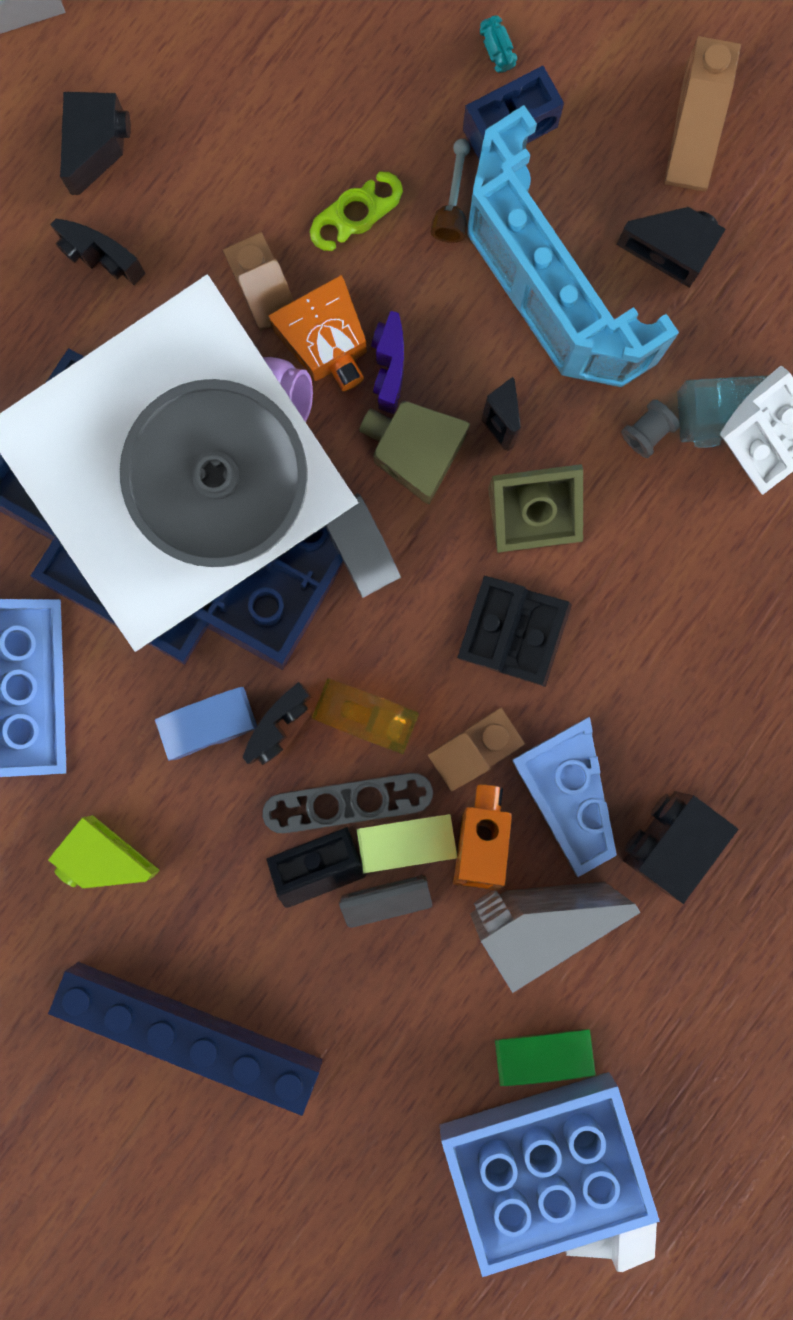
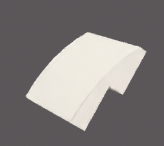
M783 366L778 367L744 399L720 433L762 495L793 472V377Z

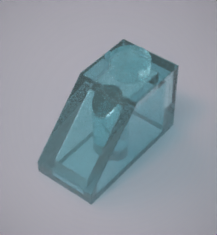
M768 376L686 380L677 391L681 442H694V446L697 448L720 445L721 440H723L720 433L727 421L744 399Z

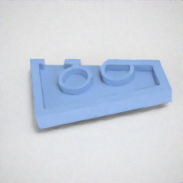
M590 717L581 720L511 759L577 877L617 856L607 802L604 799L600 778L601 771L598 756H596Z

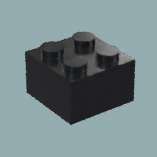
M674 791L671 797L665 794L656 803L651 811V816L654 819L645 832L639 829L630 838L624 849L628 854L623 862L664 893L684 904L739 829L696 796Z

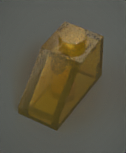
M327 678L311 719L404 755L419 713L384 698Z

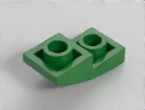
M590 1029L495 1039L500 1086L535 1084L596 1076Z

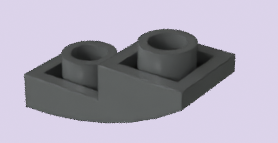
M357 493L354 496L359 503L325 525L335 549L341 555L358 593L364 598L401 578L366 504L361 495Z

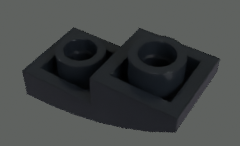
M57 218L50 224L60 238L55 243L56 246L72 262L76 263L81 259L91 269L100 262L115 279L118 280L123 275L133 285L146 274L139 260L132 253L99 231L82 224Z
M298 682L289 689L262 718L243 754V759L247 764L259 760L263 766L284 750L279 743L285 740L287 736L277 723L284 719L286 724L289 725L309 710L305 702L312 697L302 683Z

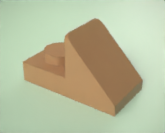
M262 232L223 249V252L261 332L272 327L268 315L290 304L294 299L277 259H274Z
M500 707L428 754V757L452 792L490 770L491 766L525 745L502 707Z

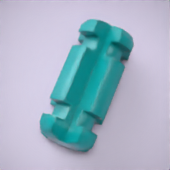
M494 15L480 23V35L485 37L483 42L491 61L496 64L494 67L495 71L503 73L516 66L517 55L512 53L514 48L506 28L500 24L502 18Z

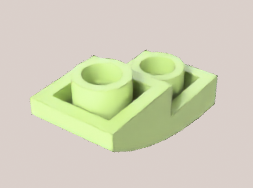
M450 814L357 829L363 874L458 858Z

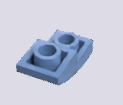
M244 687L206 698L155 719L168 761L181 759L213 744L225 743L253 731L257 727Z

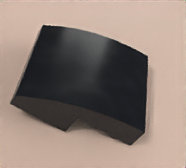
M484 575L457 658L546 687L572 604L569 601L530 591L521 585Z

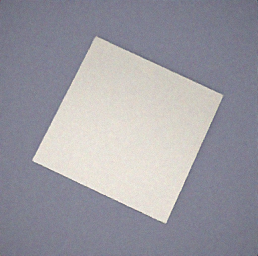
M208 274L0 413V454L135 652L359 503ZM204 379L228 380L246 385L264 394L290 419L300 437L306 455L308 468L307 491L302 509L293 527L271 550L256 559L235 566H196L177 560L162 552L137 528L127 510L121 491V454L133 423L140 413L158 396L174 387L192 381Z

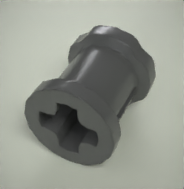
M652 400L647 405L648 411L633 426L626 425L621 431L627 444L644 458H649L654 453L653 447L668 432L674 433L680 427V423L674 413L658 400Z

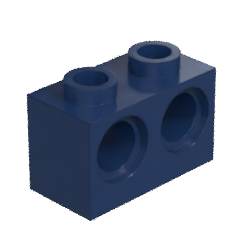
M544 66L465 105L463 131L479 161L485 130L525 105L536 121L537 126L535 132L523 141L522 146L558 128L564 102Z

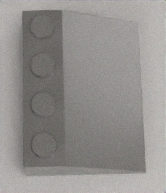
M606 882L507 890L500 895L497 890H494L474 903L476 910L470 913L481 943L510 990L514 993L641 912L635 903Z

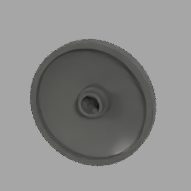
M204 379L192 381L174 387L158 396L140 413L133 423L121 454V491L127 510L137 528L162 552L177 560L196 566H235L256 559L271 550L293 527L302 509L307 491L308 468L306 455L300 437L290 419L264 394L246 385L228 380Z

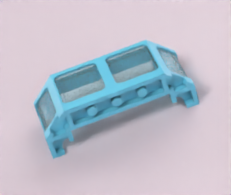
M525 105L485 130L472 193L467 235L561 375L623 387L657 365L679 332L667 314L660 317L654 324L641 323L637 319L638 312L634 307L614 320L528 193L531 177L526 167L530 159V153L526 149L528 136L535 132L537 123Z

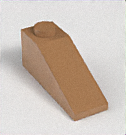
M701 36L697 37L686 63L665 176V185L703 192L707 191L734 86L741 44Z

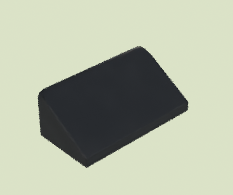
M514 377L507 380L487 396L481 420L503 449L507 451L513 448L521 428Z
M348 827L266 858L277 897L285 908L292 907L366 877V873L363 874L362 862Z

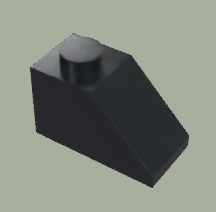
M63 92L60 178L71 195H80L123 155L124 138H130L131 122L129 112L123 110L116 93Z
M685 207L628 221L617 245L690 288L726 229L720 226L711 214Z

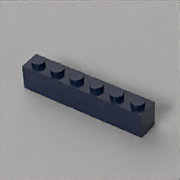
M77 962L64 972L48 1012L51 1016L303 1116L322 1064L321 1058L81 962Z

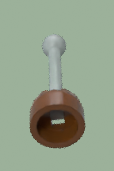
M458 139L454 143L453 149L456 154L449 203L438 209L432 220L431 235L442 242L457 243L465 238L466 216L457 206L464 158L470 152V143L466 139Z

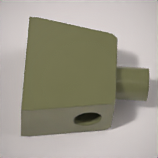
M402 401L393 419L370 408L361 423L359 432L379 442L373 454L374 463L419 499L430 505L468 435L470 423L407 401Z

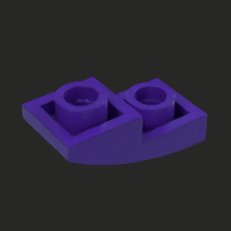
M390 311L386 324L378 323L371 343V347L377 349V364L388 367V370L380 369L373 393L379 395L378 409L395 414L403 381L404 339L399 313Z

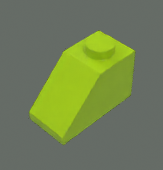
M93 815L83 817L48 859L49 862L57 867L54 873L59 879L71 887L79 885L82 889L146 882L155 877L159 872L156 866Z

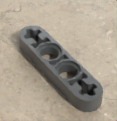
M404 773L290 791L274 795L266 801L262 817L265 825L270 830L276 833H291L420 812L429 806L433 798V789L425 776L419 773ZM416 780L418 787H425L426 794L419 796V804L411 805L409 798L395 799L398 805L397 809H388L389 793L384 785L385 783L394 782V791L407 789V781ZM374 787L381 792L383 802L378 810L366 812L359 807L357 795L361 789ZM324 793L335 796L339 803L338 813L330 819L319 817L314 810L316 798ZM307 796L306 811L311 822L302 823L303 814L289 817L288 825H281L279 818H272L271 811L278 808V801H285V805L288 808L299 807L302 804L298 797Z

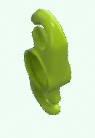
M381 171L376 175L377 181L386 182L392 187L391 196L386 198L378 197L375 194L376 183L373 180H368L362 188H352L342 193L338 200L314 218L309 231L314 245L323 251H333L336 249L335 241L323 239L320 233L321 228L328 224L337 228V240L340 243L345 242L351 234H362L368 231L375 222L398 205L403 193L402 183L398 177L390 172ZM354 201L364 203L369 210L367 216L361 221L349 220L344 214V210L349 203Z

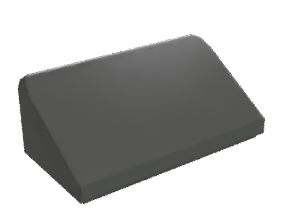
M419 875L343 894L339 905L347 926L353 928L429 909L432 907V900L426 876Z

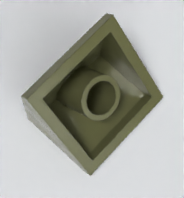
M582 464L492 476L488 490L497 553L583 542Z

